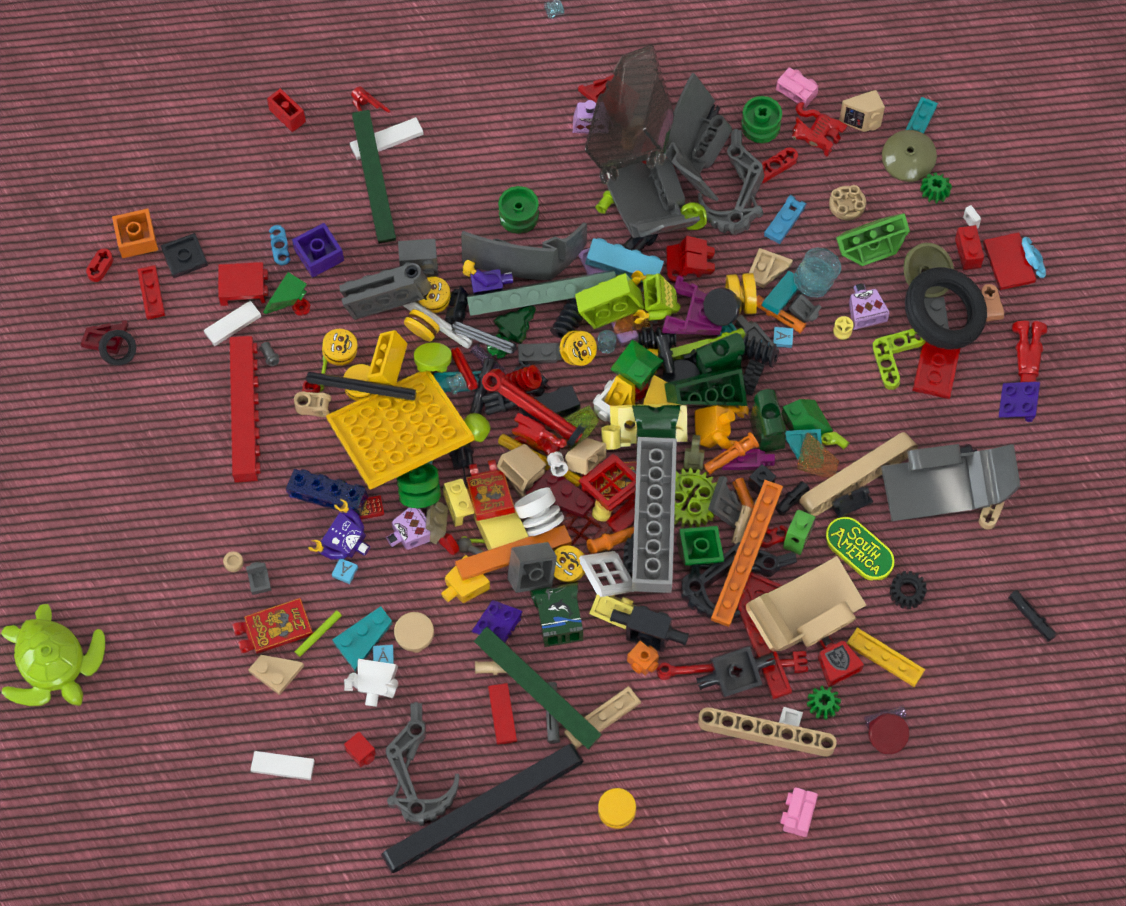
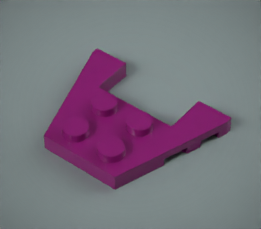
M677 276L674 286L676 293L691 297L690 306L685 321L666 316L662 333L720 335L722 326L712 323L704 312L703 303L709 292L705 294L698 290V286L692 283L690 285L683 281L684 278Z

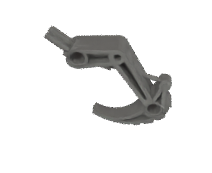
M738 129L731 131V145L727 150L730 163L735 167L739 178L744 183L735 209L722 212L712 210L704 203L702 193H698L699 204L705 208L707 213V222L711 223L713 228H718L722 233L730 231L731 235H736L745 230L748 231L751 222L755 218L763 216V209L757 205L755 196L765 177L763 166L742 145V131Z
M414 702L410 704V721L407 723V726L386 748L388 762L398 780L394 794L388 797L387 803L390 808H397L402 812L406 823L409 821L412 824L424 826L425 821L435 822L437 816H443L446 813V809L451 807L453 799L457 795L460 776L455 774L452 787L443 796L436 799L417 798L407 769L410 761H413L419 744L426 738V723L422 719V703ZM414 729L422 730L419 735L411 733ZM405 756H406V758H407L406 763H404V760H403V758H404ZM400 787L406 797L405 799L396 798ZM414 807L422 808V811L418 814L412 812Z

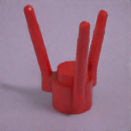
M358 86L352 91L351 96L354 98L352 103L358 111H362L360 104L365 105L369 102L376 109L381 107L390 113V110L385 105L375 99L369 92H366L363 87Z

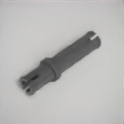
M547 682L557 691L556 682ZM546 710L547 743H559V722Z

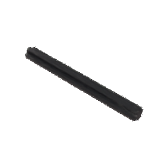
M308 372L306 376L308 383L407 400H415L417 394L415 389L316 372Z

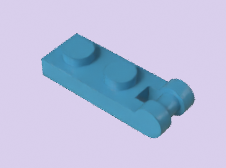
M790 195L764 232V236L780 244L804 211L807 203L799 202L796 200V197ZM791 206H793V207H795V208H797V209H796L795 211H793V210H791L790 208H791Z

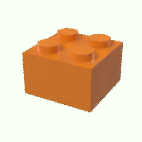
M148 208L112 216L122 259L158 251L153 222Z

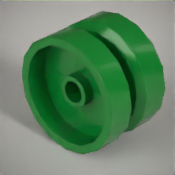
M766 96L750 99L744 105L741 122L742 132L746 138L756 143H767L775 139L781 127V106L776 100Z
M522 186L510 187L502 193L498 202L501 225L507 231L516 234L527 233L534 229L539 219V202L536 194L527 187Z
M426 463L396 477L399 501L404 506L409 508H425L439 501L441 497L438 469L434 465Z

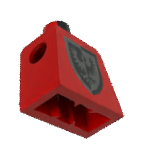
M830 636L820 641L824 650L819 652L818 661L828 687L862 671L863 662L845 641L834 644Z

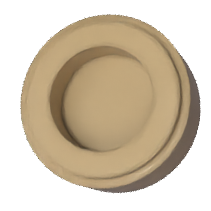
M229 552L223 559L225 568L230 572L239 571L244 564L243 558L238 552Z

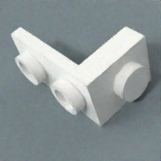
M615 378L613 381L609 380L604 387L603 393L601 395L598 394L593 400L594 412L603 421L610 422V405L605 403L604 400Z

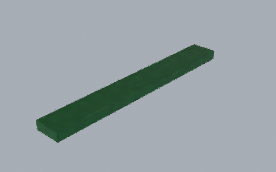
M370 110L353 112L352 118L378 244L396 241Z
M486 627L474 640L488 656L587 749L590 750L603 735L489 627Z

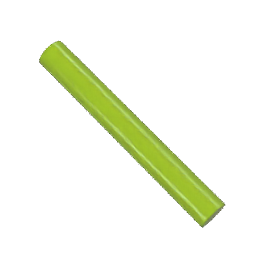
M336 610L294 651L296 655L301 657L342 616L340 612Z

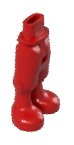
M1024 320L1012 324V331L1019 334L1020 341H1018L1015 349L1017 351L1018 375L1021 377V382H1036V378L1039 376L1041 354L1044 350L1040 338L1041 335L1047 333V325L1039 321L1032 322L1031 344L1028 341L1030 322Z

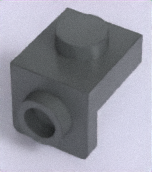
M799 294L788 307L803 323L813 322L820 313L818 312L822 308L819 304L814 306L802 294Z
M254 562L250 566H246L252 595L272 591L265 563Z

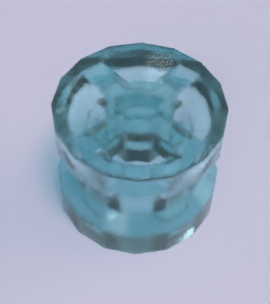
M560 0L544 3L546 13L550 19L555 18L556 15L564 14V8Z
M604 330L598 335V349L602 353H611L616 348V335L612 331Z
M461 372L456 373L453 377L449 376L446 378L447 385L453 395L457 394L461 389H467V384Z

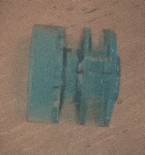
M816 247L810 249L805 254L793 276L798 290L809 297L819 298L826 295L841 271V263L838 257L825 248Z

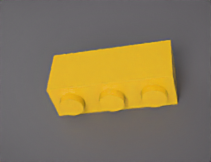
M396 330L380 333L367 376L370 382L396 386L408 344Z

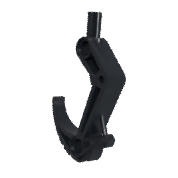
M740 542L723 555L724 562L690 565L691 573L686 575L681 582V597L684 601L689 602V608L692 610L697 609V613L700 615L705 614L708 618L712 617L716 606L709 600L705 589L730 571ZM759 549L751 572H757L765 577H772L776 572L780 571L781 567L797 563L796 554L790 552L776 557ZM771 563L773 567L767 568L764 564ZM700 568H708L703 574H700ZM696 586L700 590L692 591L690 587ZM739 610L735 612L733 619L740 617L741 613Z

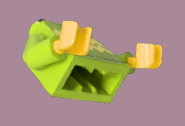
M639 270L632 274V281L636 285L643 281L645 310L648 311L646 313L640 309L633 315L640 317L634 321L636 324H641L645 319L649 321L666 319V316H671V314L677 313L680 310V304L677 303L676 290L659 273L655 275L646 274L645 276Z

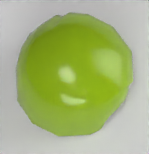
M690 202L683 205L680 209L685 219L700 217L696 224L686 227L688 230H698L707 224V213L701 204Z
M470 413L464 419V422L474 435V441L483 442L491 430L488 420L477 413Z

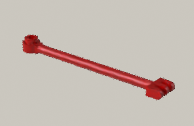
M806 651L793 652V659H780L783 667L794 666V673L808 672V666H800L808 664L807 659H799L807 656ZM665 662L657 667V676L662 680H667L676 674L713 672L714 669L712 664L675 667ZM736 666L733 667L734 670H741L740 668H736ZM663 667L668 668V671L663 672L661 669Z

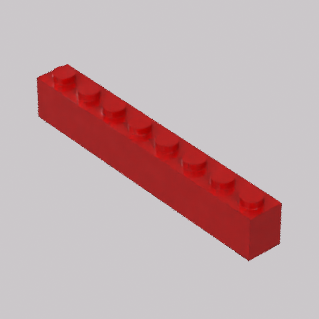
M252 336L230 337L232 475L235 482L258 481V474H261V464L257 462V456H261L260 445H257V439H260V429L256 425V422H260L259 410H256V405H259V394L256 393V388L259 387L258 376H255V371H258V359H255V354H258L257 342L254 343Z

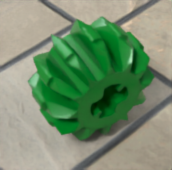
M936 172L933 176L928 173L921 182L920 192L923 193V198H928V202L934 200L936 204L939 200L944 202L951 193L952 185L949 183V178H944V174L939 176Z
M822 685L820 686V691L814 688L813 694L808 695L810 701L807 702V707H811L810 714L817 713V719L820 718V715H823L824 720L828 719V715L833 718L835 717V712L840 710L839 704H841V699L836 698L838 696L837 691L831 693V686L828 687V690H825ZM821 700H825V703H827V705H822L823 702H821Z

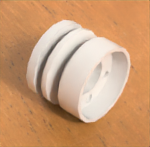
M548 487L527 494L514 504L519 518H527L524 520L523 526L527 528L528 536L545 533L565 519L563 513L559 512L560 507L558 505L551 506L556 500L551 489Z

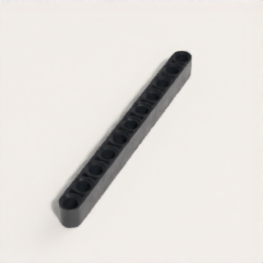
M569 744L385 850L381 856L390 872L396 873L579 767L584 761L575 746Z

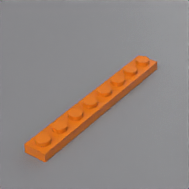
M764 480L711 621L730 627L783 486Z

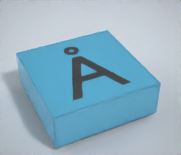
M774 327L773 343L777 344V347L792 348L793 328Z
M339 559L332 577L350 584L358 569V565L344 559Z
M393 645L373 646V661L394 664Z

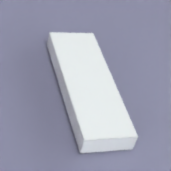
M249 301L206 328L204 333L212 344L216 346L259 319L261 313Z
M254 751L251 772L311 780L315 760Z

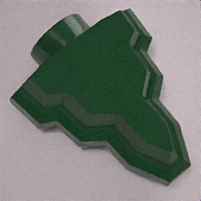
M533 305L524 306L517 312H509L505 316L500 315L493 320L499 328L497 332L501 335V338L506 337L509 341L513 340L517 344H522L527 338L526 333L529 330V322L533 319L536 308Z

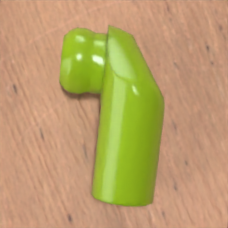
M837 432L824 433L821 436L822 444H837L843 450L850 443Z

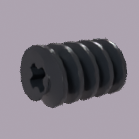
M570 298L567 300L559 314L560 316L557 317L550 331L554 336L562 339L565 334L575 331L574 328L580 326L579 323L582 322L583 318L578 311L576 299Z
M642 327L641 332L638 330V343L641 346L644 345L646 349H649L650 345H652L653 349H657L658 345L655 337L667 335L671 349L673 345L676 347V334L662 333L660 327H657L656 332H654L653 327H650L647 332L645 327Z
M746 334L743 337L745 351L741 357L746 358L748 356L749 360L755 358V361H762V364L765 365L769 363V367L773 368L779 357V350H776L777 344L770 348L769 341L762 345L763 339L756 343L755 336L748 340L749 334Z

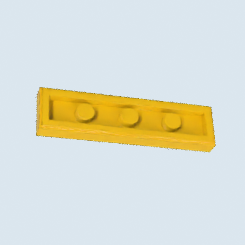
M856 628L847 642L850 648L913 687L916 686L925 672L924 668L859 628Z

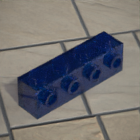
M294 469L286 487V491L291 498L337 510L334 505H337L339 508L343 507V502L340 500L343 499L347 502L348 507H351L359 516H361L369 497L366 489L359 484L350 485L341 479L333 480L323 474H311L310 471L305 469Z

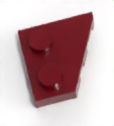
M123 320L121 321L122 324L110 325L108 323L99 327L86 328L80 343L81 347L99 351V341L102 336L112 330L126 331L129 325L128 321ZM118 336L111 338L107 343V352L118 355L123 338Z

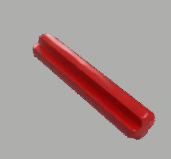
M453 348L451 350L452 357L468 389L471 391L477 389L478 382L461 348Z

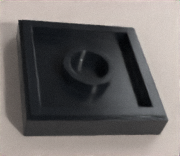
M195 233L161 245L173 278L208 266Z

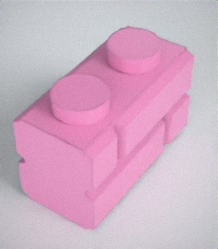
M789 67L778 79L776 90L796 103L804 102L803 107L806 108L817 96L819 86L813 79L805 78L799 70H793Z
M794 788L793 793H788L786 805H789L788 812L783 811L781 824H784L783 831L807 837L818 796L817 793L800 788Z

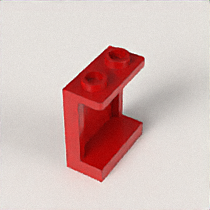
M263 262L218 264V298L221 306H228V300L261 299V303H265V296H269L268 285H265V280H268L269 276L268 269L264 268Z

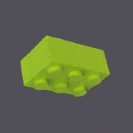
M626 273L575 294L579 313L593 329L636 313L640 309H645L641 290Z

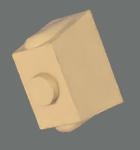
M524 444L502 454L497 467L524 492L545 474L546 464Z

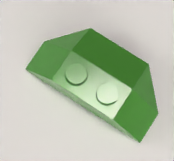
M905 213L847 230L837 236L836 240L842 256L860 266H865L895 255L910 230Z

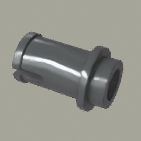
M269 342L262 343L259 349L266 359V364L270 366L277 365L280 361V356L274 352Z

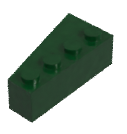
M730 367L664 383L666 398L669 403L747 406L743 373L740 368Z

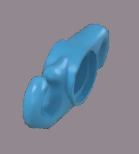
M274 225L270 228L269 233H273L277 229L281 233L270 235L273 257L278 265L283 266L290 261V257H287L284 261L279 260L281 255L289 256L286 232L281 225ZM277 242L285 243L284 247L280 249L276 248L275 244Z

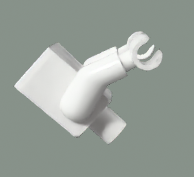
M358 659V675L351 673L347 679H344V691H353L352 686L358 689V692L367 693L365 705L377 707L379 695L389 698L394 697L398 687V681L394 679L398 666L396 664Z

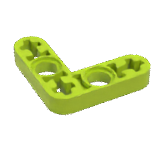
M914 329L884 336L873 342V353L883 385L889 390H894L900 385V376L893 354L923 346L926 342L921 337V340L915 338L917 332ZM901 338L905 343L902 346H896L894 341ZM880 344L884 347V355L881 354V350L878 348ZM889 360L892 364L890 367L885 368L881 365V362ZM890 372L894 380V383L892 384L889 381L888 373Z

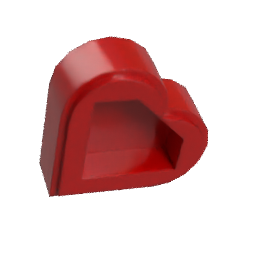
M445 533V536L438 540L451 555L459 552L460 548L452 534Z

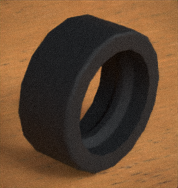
M112 330L102 336L98 349L104 361L111 365L120 366L127 364L133 359L137 347L131 334L123 330ZM116 336L124 338L129 347L127 354L120 359L111 357L106 348L108 341Z

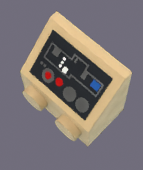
M877 90L843 100L839 121L863 132L873 131L881 127L885 106Z

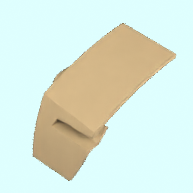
M836 556L791 582L746 604V610L771 651H782L801 641L804 642L806 647L814 645L856 620L853 613L865 607L866 604Z

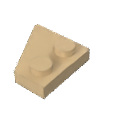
M759 248L749 273L754 274L755 285L764 288L792 265L793 260Z
M260 655L248 670L249 673L280 695L301 671L304 664L298 661Z

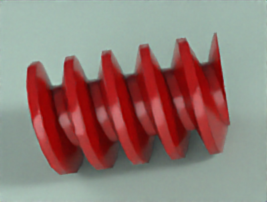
M530 365L505 375L508 381L524 392L539 388L542 382L541 373L535 365Z

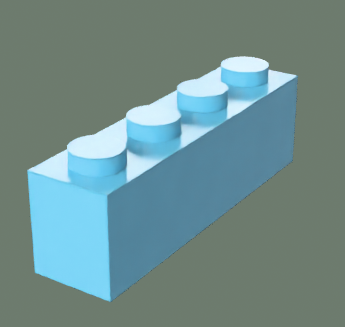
M593 238L585 264L604 271L614 270L617 275L626 273L630 279H633L631 276L636 270L641 271L645 276L646 274H660L664 261L660 260L657 256L644 255L638 250L631 251L625 249L620 244L613 245L607 243L604 239Z

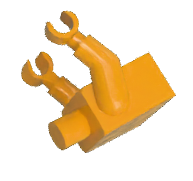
M712 405L695 410L696 435H700L699 445L712 448L718 444L722 449L732 447L735 441L727 438L731 433L730 422L735 420V414L740 418H744V414L748 415V406H738L737 408L734 405Z

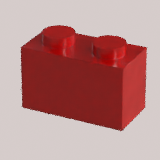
M281 88L267 98L269 110L292 133L306 123L304 110Z
M976 225L958 228L955 241L963 271L981 268L984 254Z

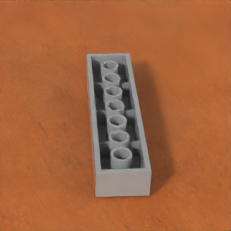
M638 437L632 591L672 592L677 439Z

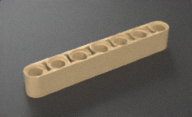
M902 432L806 492L801 497L800 504L809 514L818 516L833 506L832 502L835 498L846 494L851 495V492L881 476V466L900 464L908 458L907 451L918 449V445L907 433Z
M704 708L699 713V727L702 730L826 757L832 755L836 747V738L830 733L714 708ZM705 716H709L713 720L711 722H705L702 718ZM728 720L733 725L730 727H726L722 724V722ZM750 725L752 730L745 731L742 726ZM769 729L772 734L765 735L762 733V730ZM788 733L792 738L786 740L782 737V734ZM807 737L811 739L812 742L810 744H805L802 741V738ZM829 742L832 747L825 748L821 743Z

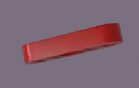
M790 147L762 162L765 177L761 184L795 165L798 160L797 150ZM776 162L780 167L773 169L770 167V164Z

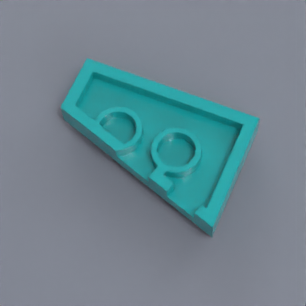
M380 606L332 639V641L356 672L358 669V659L367 658L373 646L381 640L393 623Z

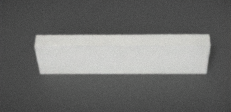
M416 117L374 133L378 152L424 135ZM357 140L350 142V147L356 159H361Z

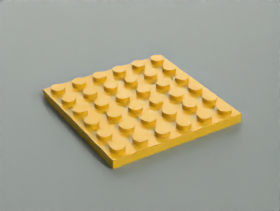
M430 371L417 372L396 383V386L415 389L417 392L415 400L371 394L326 415L328 423L370 490L475 440L474 435Z

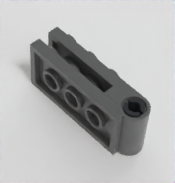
M410 263L391 270H383L378 274L366 275L355 281H347L345 284L339 285V288L344 296L342 298L343 306L352 318L357 320L425 299L424 295L428 294L431 290V283L419 265Z

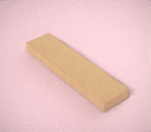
M628 686L585 716V718L601 732L641 704V701ZM568 730L564 731V734L576 749L583 745Z

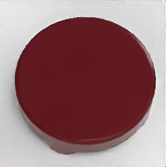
M885 713L869 723L870 743L879 752L894 754L906 746L909 739V727L905 720L897 714Z

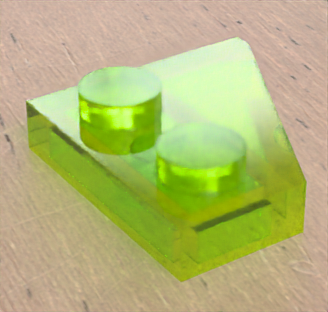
M590 405L564 418L575 427H578L581 423L583 428L586 426L578 443L588 438L599 422Z

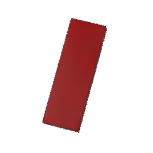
M156 265L137 269L147 320L165 316Z
M508 683L488 686L497 745L517 742Z

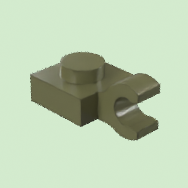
M693 435L691 448H685L684 469L703 470L705 450L699 449L700 435Z

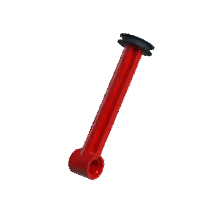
M492 369L483 376L482 384L486 390L499 392L566 438L570 449L581 439L586 426L583 428L581 423L578 427H575L508 381L502 370ZM491 376L497 379V384L491 381Z

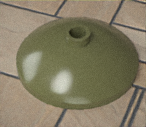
M903 130L893 134L886 141L882 150V162L886 171L900 181L914 182L921 180L928 173H931L936 164L937 152L934 143L928 136L919 131ZM912 149L913 152L909 153L907 152V150Z
M921 243L914 246L907 253L904 260V276L908 285L911 284L916 276L922 273L921 270L924 272L936 267L954 269L949 254L942 247L934 243ZM940 286L927 289L925 298L939 297L949 289Z

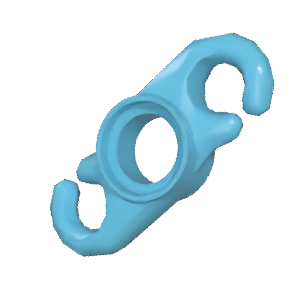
M1024 237L1022 239V246L1025 251L1026 260L1037 270L1036 274L1040 278H1044L1046 276V269L1042 255L1033 245H1030L1032 244L1031 239Z

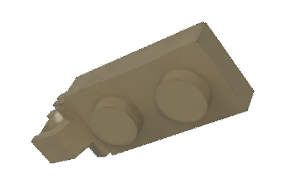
M438 501L427 507L425 529L430 531L429 541L437 544L438 540L445 536L448 506Z

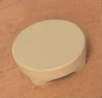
M842 186L832 191L829 207L837 218L847 221L855 220L864 213L866 198L858 186Z
M407 613L401 616L395 624V639L403 649L419 653L433 640V624L422 613Z

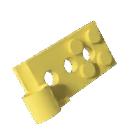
M645 404L654 408L663 405H680V413L676 424L677 442H688L687 404ZM632 405L610 406V425L601 428L602 442L606 443V449L614 450L636 444L637 425ZM628 420L635 422V426L631 429L624 426Z

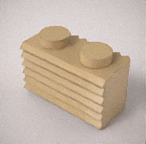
M589 438L583 439L581 443L579 442L575 448L566 454L565 461L567 462L568 471H577L586 475L606 458V443Z

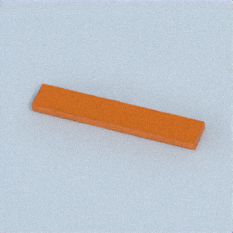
M565 525L545 533L530 536L455 561V565L462 581L508 566L512 547L548 542L552 549L556 550L561 546L571 545L572 541Z

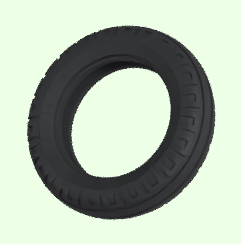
M946 267L931 268L916 276L907 289L905 311L908 321L914 331L929 344L942 349H959L974 342L982 333L987 320L986 302L978 286L965 274ZM936 286L945 287L960 297L966 307L968 316L964 328L959 330L943 328L929 316L924 303L927 289Z

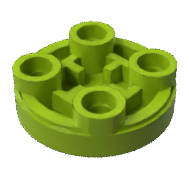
M425 343L414 351V362L417 365V370L420 372L437 371L443 373L447 371V366H449L452 360L451 350L441 343Z

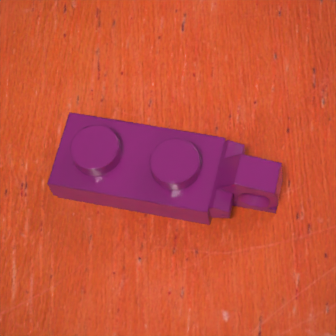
M750 449L745 453V456H738L724 465L722 470H756L761 464L764 466H775V454H765V451H760V449Z

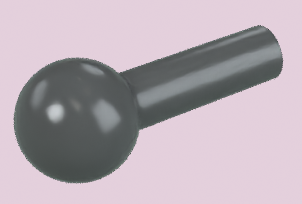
M461 538L457 542L460 548L459 551L462 553L470 552L476 555L485 552L473 546L468 538Z

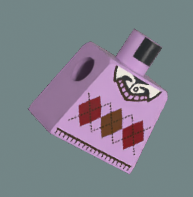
M593 100L577 103L573 116V133L607 134V114L604 104L595 103Z
M863 283L855 285V294L850 296L849 301L853 330L887 322L889 310L876 289L867 291Z
M408 508L392 521L394 533L386 537L391 547L402 542L406 550L430 542V531L425 529L426 517L420 508Z

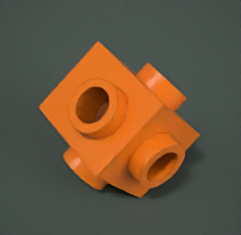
M639 641L627 655V662L631 664V668L636 673H642L646 676L649 672L653 673L658 667L659 655L655 648Z

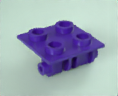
M1040 382L1003 383L999 418L1024 417L1025 421L1032 422L1037 412Z
M492 600L472 632L480 635L486 627H489L502 641L506 642L508 636L512 635L511 631H514L518 622L521 621L522 611Z

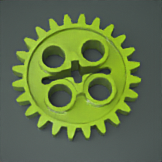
M682 468L681 474L676 471L675 499H680L681 502H675L674 524L680 521L682 527L688 523L689 528H692L693 524L700 527L701 522L707 525L708 520L713 521L715 514L709 511L708 508L717 482L712 483L713 477L707 479V472L700 475L699 469H697L696 473H693L692 468L687 473L684 468ZM683 484H688V485H690L691 487H690V488H686V487L683 486ZM699 485L700 487L696 490L694 497L690 499L685 511H682L681 509L686 505L687 499L691 497L695 487ZM701 493H704V494H706L708 497H702V496H700V494H701ZM695 508L698 512H692L690 509Z

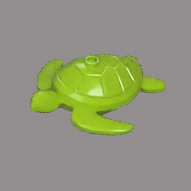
M49 604L40 605L35 612L36 619L26 620L21 629L15 625L5 626L1 634L8 641L16 643L14 654L16 666L22 677L33 686L31 689L6 686L2 688V694L5 698L14 703L30 707L42 706L50 702L51 691L61 689L62 697L68 703L81 706L83 691L74 680L78 677L79 673L88 677L92 676L99 669L105 652V635L100 629L94 631L89 650L84 656L81 645L72 631L57 622L51 621L52 612Z

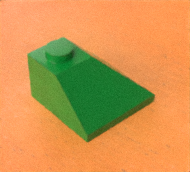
M288 272L269 300L263 313L269 314L294 305L297 299L301 301L307 292L304 290L307 283Z
M632 339L610 370L617 375H622L634 383L637 389L642 391L663 363V360Z
M799 399L782 408L783 421L789 431L821 429V436L824 433L833 432L815 400Z
M718 526L679 529L676 541L679 557L685 565L724 562Z

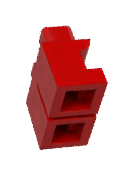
M686 236L679 243V275L686 276L689 273L695 274L698 278L703 274L711 275L715 271V264L707 262V259L714 257L715 248L708 246L707 240Z

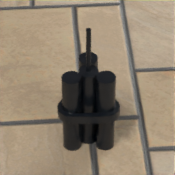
M538 389L527 392V394L536 392ZM499 392L482 396L487 416L501 411L507 412L510 408L518 406Z
M471 443L449 452V456L452 458L453 469L459 470L463 467L465 483L467 481L464 467L469 468L470 464H474L472 456L474 450L471 447Z

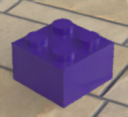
M325 223L292 239L296 254L312 278L344 261L343 251Z

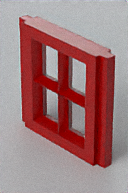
M614 454L579 479L581 485L609 512L636 491V474ZM616 465L622 473L611 480L605 473ZM626 475L632 482L621 490L615 482ZM600 476H603L609 483L600 490H597L591 483ZM612 485L618 493L607 500L601 493Z

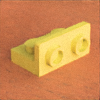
M463 479L444 483L443 496L455 527L463 524L465 516L474 514L473 505Z
M597 595L589 614L626 629L625 625L610 621L613 609L631 614L634 608V601L626 597L620 599L615 597V595L604 597Z

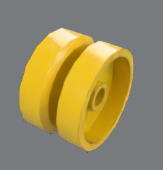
M736 274L726 275L725 288L733 291L741 299L744 313L746 315L756 314L757 296L754 274H743L741 286Z

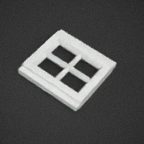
M615 551L579 557L583 570L595 592L600 597L634 592L632 591V578ZM612 562L617 571L610 572L605 563ZM599 564L603 573L596 574L592 565ZM619 574L623 583L616 584L612 575ZM606 576L610 585L603 586L598 577Z

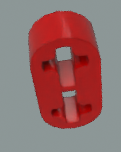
M105 248L98 250L86 269L90 281L99 282L104 278L113 263V256L110 250ZM106 255H107L108 259H105V258H104L103 261H102V260H101V257H106ZM98 269L99 273H95L94 275H92V272H96Z

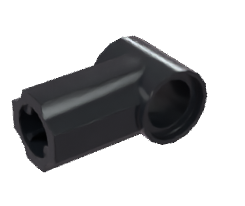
M658 234L636 238L631 236L622 246L631 251H641L646 245H652L657 239Z

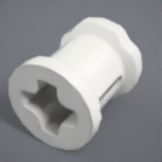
M557 451L550 453L547 461L548 465L551 466L552 474L557 477L565 475L568 471V466L564 462L562 453Z

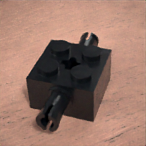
M634 605L631 614L613 609L610 621L626 626L627 641L636 644L642 641L645 645H650L660 652H664L669 640L686 646L689 638V633L673 629L672 617H669L668 614L650 611L646 606L638 607Z
M745 646L712 657L710 661L714 669L713 673L697 677V683L706 681L699 684L698 687L702 690L717 684L720 687L722 696L727 697L762 685L759 670L776 665L775 659L766 661L774 658L771 652L755 658L750 646ZM734 666L741 669L737 677L735 674H731Z

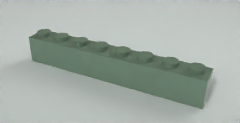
M611 270L468 295L470 316L575 298V294L582 290L615 278V271Z

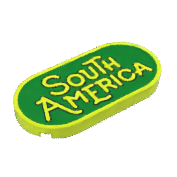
M840 517L829 524L826 531L827 545L859 575L871 581L883 580L890 575L894 567V556L891 550L863 525L850 517Z

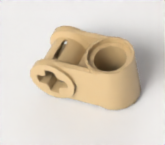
M299 392L294 397L295 410L301 415L326 417L329 414L328 406L332 397L326 393ZM302 401L307 402L305 405H300L299 403Z

